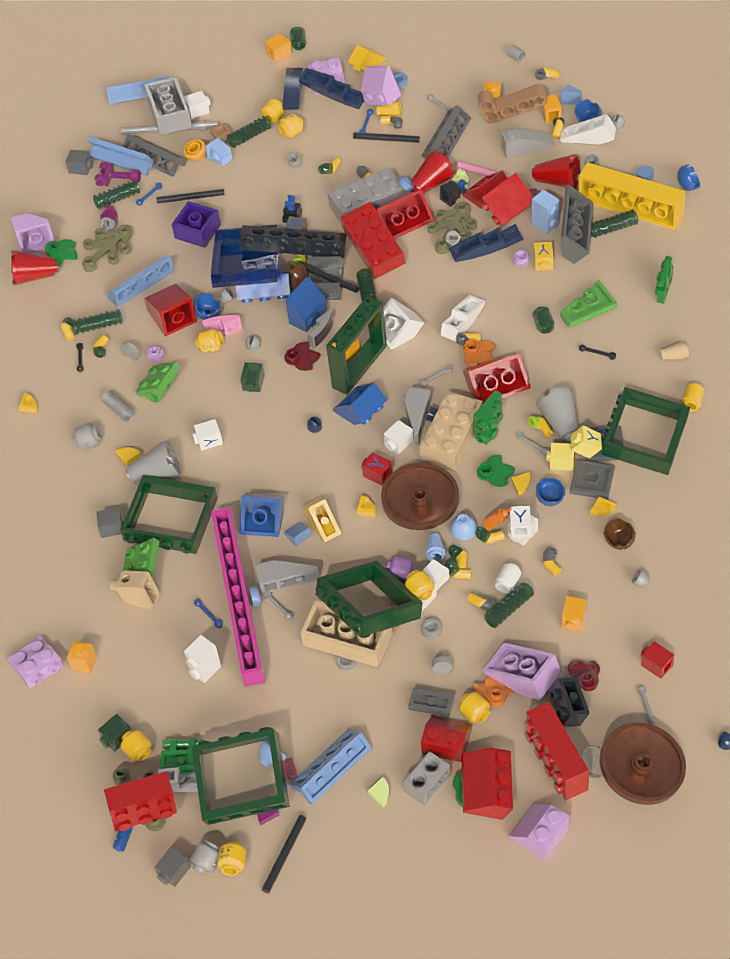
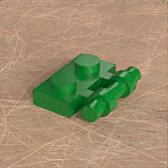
M666 256L665 260L662 261L660 266L661 272L658 273L656 278L655 295H657V303H665L673 279L674 266L671 263L672 257Z
M189 737V740H178V738L162 740V748H169V750L161 751L159 769L179 767L180 773L195 771L192 746L198 745L204 739ZM178 748H188V750H178Z

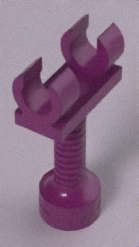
M101 162L99 168H101L100 173L102 174H97L94 178L97 186H108L111 178L130 179L132 183H139L141 171L132 169L130 173L115 172L112 163Z

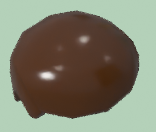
M289 262L291 266V286L293 289H296L308 277V271L304 264L300 262Z
M621 518L609 521L603 532L606 542L617 550L629 548L634 543L636 537L633 526Z

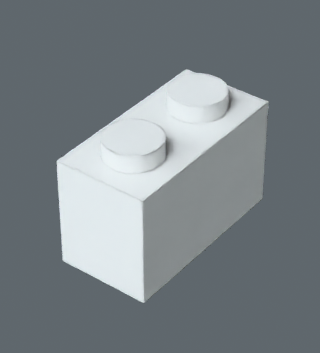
M202 635L184 651L189 674L195 680L199 679L206 683L221 668L216 646Z

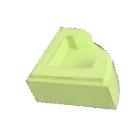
M459 168L456 175L452 178V182L457 184L459 180L463 179L467 182L464 187L468 188L469 177L465 170Z
M383 777L368 790V795L382 807L387 804L389 797L388 783Z

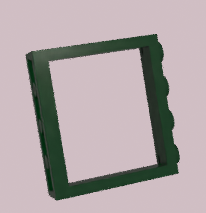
M366 296L326 345L333 389L348 395L387 347L382 302ZM368 325L369 338L347 364L345 352Z
M625 387L622 395L617 397L616 404L618 407H614L610 418L613 420L612 422L608 421L605 430L608 434L602 437V455L669 475L691 407ZM626 405L678 420L665 459L612 443Z
M143 475L120 530L123 540L131 544H141L155 538L159 541V548L181 551L185 554H197L212 515L211 511H213L217 501L215 487ZM149 493L205 503L192 539L135 529Z
M377 560L317 578L315 595L360 638L421 619L423 602ZM372 581L397 606L363 616L338 590Z
M263 727L258 732H241L236 737L224 736L218 738V741H202L198 745L192 746L201 817L204 823L211 825L290 807L279 734L274 728ZM269 740L277 795L210 810L202 755Z

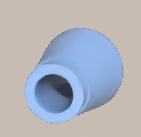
M434 533L429 536L426 557L430 562L433 559L441 562L446 553L440 535Z

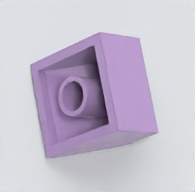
M389 66L365 67L361 92L367 105H390L401 96Z
M29 213L11 218L22 252L33 253L43 250L48 242L54 241L48 219Z
M532 804L509 835V838L546 861L569 829L570 816L553 805Z

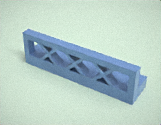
M170 76L108 87L106 90L109 104L147 97L144 84L169 79Z
M89 136L88 142L93 145L90 152L91 158L112 163V165L128 170L138 169L141 171V174L149 175L154 160L148 155Z
M166 255L106 293L108 299L116 307H120L174 272L171 257Z
M348 729L289 785L293 790L301 792L308 803L313 804L372 747L361 732Z

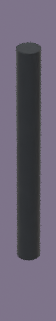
M353 133V139L420 142V136Z
M223 188L156 198L157 204L222 196L225 194Z
M299 261L304 264L309 273L331 283H340V287L354 293L359 291L358 286Z
M303 815L298 816L261 889L264 893H270L307 819Z

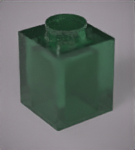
M244 363L240 378L243 391L261 392L265 377L263 364Z
M116 714L98 729L101 737L99 741L105 748L110 747L116 752L123 741L122 736L130 731L131 728Z

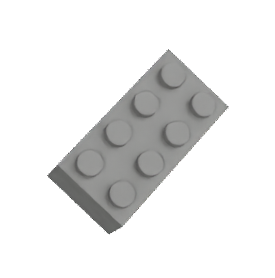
M176 77L144 84L147 100L160 135L192 128L189 109Z
M388 167L329 191V207L340 221L341 216L370 201L374 208H377L405 195V190Z

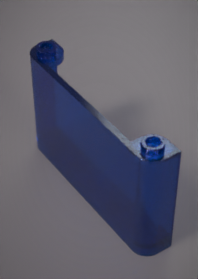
M277 225L261 226V227H273V228H278ZM242 228L215 230L211 266L212 287L219 288L277 282L281 278L280 268H278L279 253L240 250V232Z

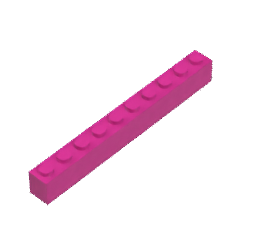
M228 507L211 511L244 686L262 684L265 681L231 509Z

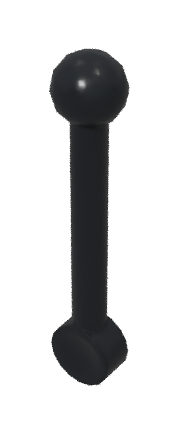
M82 343L76 344L78 350V366L76 369L78 372H82L84 370L82 366V349L84 347Z
M585 345L579 346L581 352L588 351L607 356L610 360L616 359V353L614 352L606 353L587 348Z

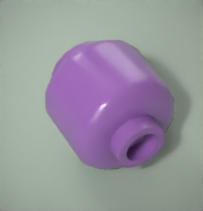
M396 555L392 561H387L386 569L401 583H405L408 574L415 570V565H413L411 559Z

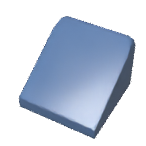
M567 85L561 91V104L577 105L581 102L582 91Z
M299 522L285 531L284 535L297 546L309 538L311 533L308 526Z

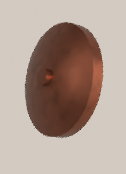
M430 463L409 464L397 469L386 479L381 491L382 506L388 518L403 528L410 530L432 529L445 523L455 513L459 503L458 485L454 477L440 466Z
M628 723L618 727L607 737L600 752V768L607 784L619 796L636 804L654 805L670 799L678 791L685 778L686 761L681 747L670 734L651 724Z

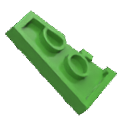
M597 280L591 289L585 290L579 299H575L560 312V317L571 328L617 308V302L603 284Z

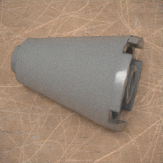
M559 387L550 390V394L546 397L544 394L537 399L536 405L561 440L570 442L571 434L578 430L574 398L571 389Z
M167 440L161 442L129 464L126 470L128 479L137 483L140 482L143 475L163 479L179 476L181 470L178 459L173 455L174 450Z

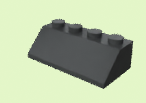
M566 185L561 230V255L575 264L589 254L593 202L570 185Z

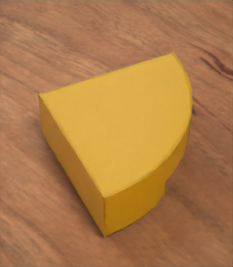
M23 393L19 409L20 411L38 412V405L30 394Z
M130 447L120 448L115 451L116 455L126 466L142 456L139 450Z
M530 472L511 477L518 496L525 493L531 483Z
M361 495L357 514L376 517V507L367 496Z
M598 497L590 510V515H608L616 509L617 504Z

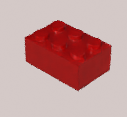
M167 771L103 789L115 832L119 830L125 831L139 824H149L153 820L169 818L173 814H177Z

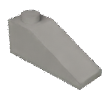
M521 128L501 132V147L506 158L555 146L549 132Z
M408 387L407 394L403 395L402 405H405L410 428L413 429L415 445H419L431 405V391Z
M277 560L264 561L255 565L262 595L266 591L275 592L315 582L319 578L318 568L313 565Z

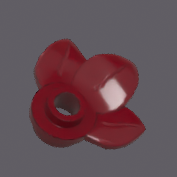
M300 342L294 348L286 351L284 359L287 364L294 365L298 370L309 371L313 369L312 364L319 360L321 354L309 350V342Z
M577 660L569 663L568 670L570 674L563 678L577 677L580 687L584 691H593L597 688L599 683L598 674L600 672V666L597 662L591 661L586 665L584 662Z

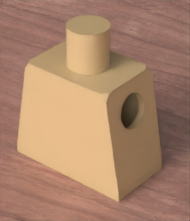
M123 571L118 580L112 579L110 583L111 591H117L123 602L153 610L160 596V592L149 572Z

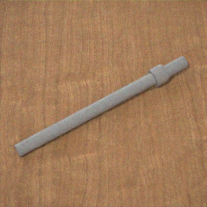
M199 120L198 122L191 123L192 128L186 130H206V128L219 125V121L206 122L205 120ZM157 125L121 128V134L159 132Z

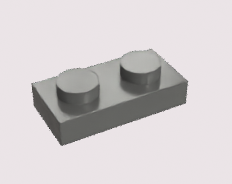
M413 688L408 708L412 711L450 717L454 695Z

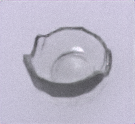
M589 746L580 754L589 769V778L597 779L603 777L600 768V752L602 748L599 746Z

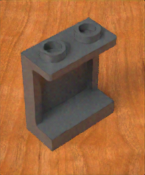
M341 256L307 257L308 265L343 280V261ZM308 272V278L322 292L326 300H341L342 287H340V283H331Z

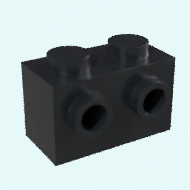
M577 677L558 678L549 690V696L554 703L556 715L563 727L581 726L590 712Z

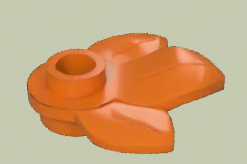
M475 339L467 340L463 345L465 363L469 367H474L478 363L482 364L493 360L490 352L495 349L496 345L485 340L481 342Z
M488 675L485 678V683H473L474 692H478L486 698L492 707H501L506 701V697L514 693L512 689Z

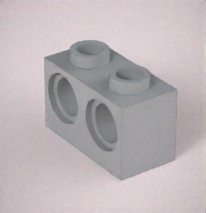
M429 751L425 757L423 756L419 759L416 768L412 772H408L404 777V792L425 806L451 775L450 765ZM430 768L436 769L435 771H428ZM418 783L423 784L421 787H416L415 785Z

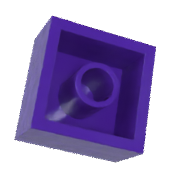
M188 201L171 225L175 239L205 248L221 225L217 209Z

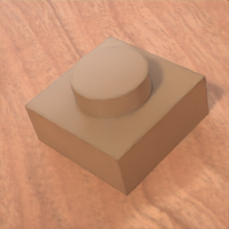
M225 122L210 128L214 139L219 138L221 141L232 137V132Z

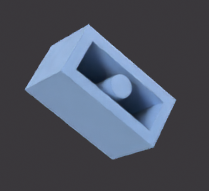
M545 190L537 194L532 199V224L546 233L555 229L559 225V199Z

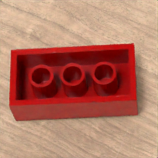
M371 201L340 217L342 229L347 234V237L374 279L406 264L403 251Z
M547 702L526 711V721H524L526 739L529 743H533L535 747L534 752L538 760L542 759L544 762V770L548 777L553 778L556 792L559 795L562 794L566 801L588 791L589 769L551 704Z

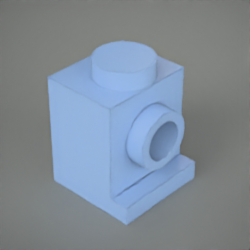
M219 138L205 146L207 159H212L221 166L232 160L230 147Z

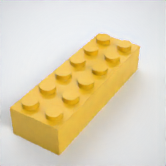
M588 162L579 175V193L592 201L594 206L674 230L677 229L684 217L686 194L684 190Z

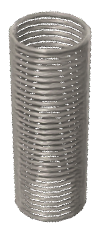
M106 391L102 395L101 401L124 421H129L133 418L134 410L114 393Z

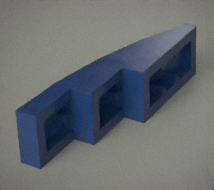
M303 67L287 68L283 110H298L300 108L303 84L299 83L298 80L303 73Z
M305 68L298 80L299 83L344 105L360 109L364 102L362 92L351 89L349 84L336 81L334 76Z
M516 224L501 232L498 228L483 236L479 232L450 247L449 250L454 261L460 262L497 252L522 241L523 238Z

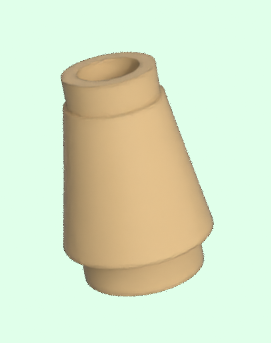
M678 342L661 349L663 360H682L685 357H689L686 342Z

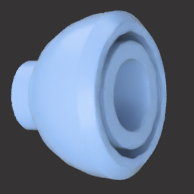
M460 514L455 517L450 525L451 535L459 540H468L477 532L476 522L466 514Z
M269 740L262 741L259 750V761L269 768L270 765H273ZM281 749L282 759L284 761L287 758L286 753Z

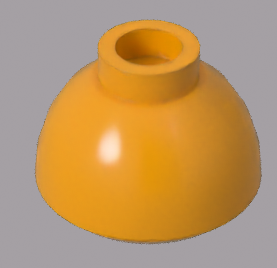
M200 139L189 141L183 149L185 157L191 161H202L206 153L205 143Z

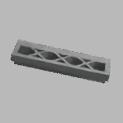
M458 105L447 111L421 156L426 159L431 150L436 149L435 152L438 153V148H443L444 155L448 158L471 117ZM458 115L465 119L464 122H459ZM451 126H456L457 133H453ZM445 137H449L450 145H446Z
M127 133L122 147L128 148L129 143L132 142L135 148L134 151L140 152L146 149L147 155L151 159L158 155L160 162L157 164L153 162V168L174 177L178 165H186L187 159L136 135ZM169 161L174 162L170 171L167 170L165 165Z

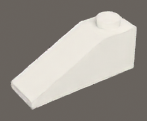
M605 114L563 128L560 141L566 143L602 144L614 140L616 127L608 115Z

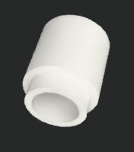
M513 563L503 565L495 580V587L498 591L507 594L514 589L521 576L519 567Z

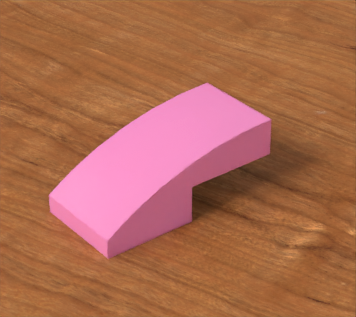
M223 315L202 321L203 330L216 329L218 332L224 331L226 336L242 330L239 315Z

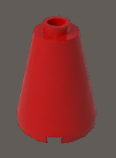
M436 149L430 151L411 179V182L414 184L411 192L422 189L424 194L456 175V170L452 171L451 169L452 163L440 151L436 153Z
M571 154L536 164L532 168V178L540 183L560 187L570 185L572 188L577 189L579 187L577 176L581 174L579 158L576 154Z
M11 250L12 285L55 276V272H58V262H54V258Z

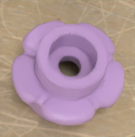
M518 250L513 256V262L516 265L525 266L530 261V256L527 251Z
M152 346L147 350L146 356L151 362H159L163 358L164 350L159 346Z

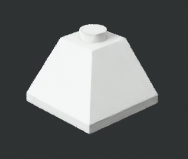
M390 298L383 308L387 345L391 349L414 338L424 324L415 312L393 298Z

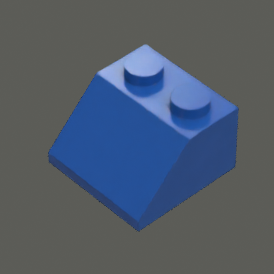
M308 277L285 300L289 324L305 332L316 324V320L327 311L326 297Z
M375 383L357 386L332 410L353 425H364L371 420L370 416L373 413L379 412L384 407L383 404L387 399Z
M245 493L242 495L240 534L279 537L283 518L284 495Z

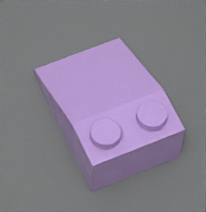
M504 642L485 666L483 673L522 696L541 700L559 676L561 670L555 654Z

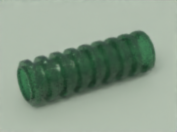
M263 115L261 118L254 120L253 123L250 122L249 125L241 127L240 130L237 129L236 132L233 131L231 134H228V143L231 147L235 148L237 145L239 146L241 143H244L245 140L248 141L250 138L252 139L254 136H257L258 133L261 134L263 131L265 132L267 129H270L271 122L267 116Z
M133 179L132 182L128 181L127 184L123 183L122 186L113 187V190L108 189V192L103 191V194L93 195V201L95 206L101 209L102 206L106 207L107 204L111 205V203L114 204L116 201H121V199L124 200L125 197L129 198L130 195L134 196L135 193L139 194L140 188L137 181Z
M632 209L630 212L626 211L614 217L610 216V218L601 219L599 222L595 221V223H591V236L597 238V236L606 235L608 232L612 233L618 229L621 230L623 227L627 228L633 224L637 225V213Z
M369 269L359 270L356 277L361 300L363 301L366 296L377 300L372 272Z
M116 309V311L111 310L109 313L106 311L105 314H95L93 317L89 315V318L85 316L84 319H73L72 324L74 332L78 335L79 332H90L91 329L95 331L96 328L99 330L101 329L100 327L106 328L108 325L111 327L112 324H122L123 320L120 310Z
M521 582L515 590H512L502 601H499L498 605L490 609L489 613L484 615L488 625L497 628L499 624L503 623V620L507 619V616L510 617L516 609H519L525 601H528L529 597H533L534 592L531 586Z

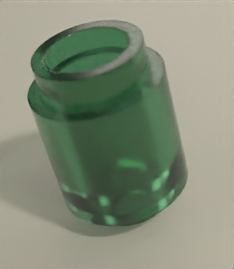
M293 27L289 32L291 46L295 50H302L307 43L305 30L302 27Z
M542 306L536 308L532 313V317L537 330L542 334L550 333L554 329V320L549 308Z

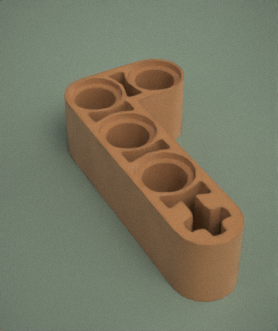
M535 84L497 99L488 90H483L478 94L479 109L489 124L498 123L541 107L547 102L545 87L542 84Z

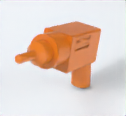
M501 508L483 520L482 523L487 531H490L506 520L512 508Z

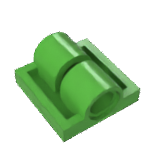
M176 362L152 366L148 370V375L139 383L135 393L139 397L145 396L148 400L158 403L178 376L177 371L180 366Z
M152 538L127 549L122 572L145 571L149 572L152 577L155 570L159 541Z

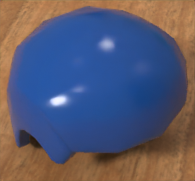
M586 99L576 105L574 113L577 120L583 122L601 116L602 111L597 103Z
M689 164L681 166L677 173L679 185L687 191L700 188V181L695 169L687 167Z
M212 294L198 295L194 299L195 314L203 320L217 317L221 312L220 301H216Z
M543 478L536 485V497L544 506H555L564 499L565 487L556 478Z

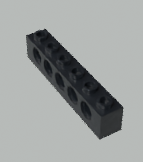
M242 225L240 250L321 257L341 256L345 258L347 234Z

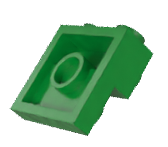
M496 390L473 414L474 438L479 443H484L485 445L496 438L498 434L497 424L503 418L502 394Z

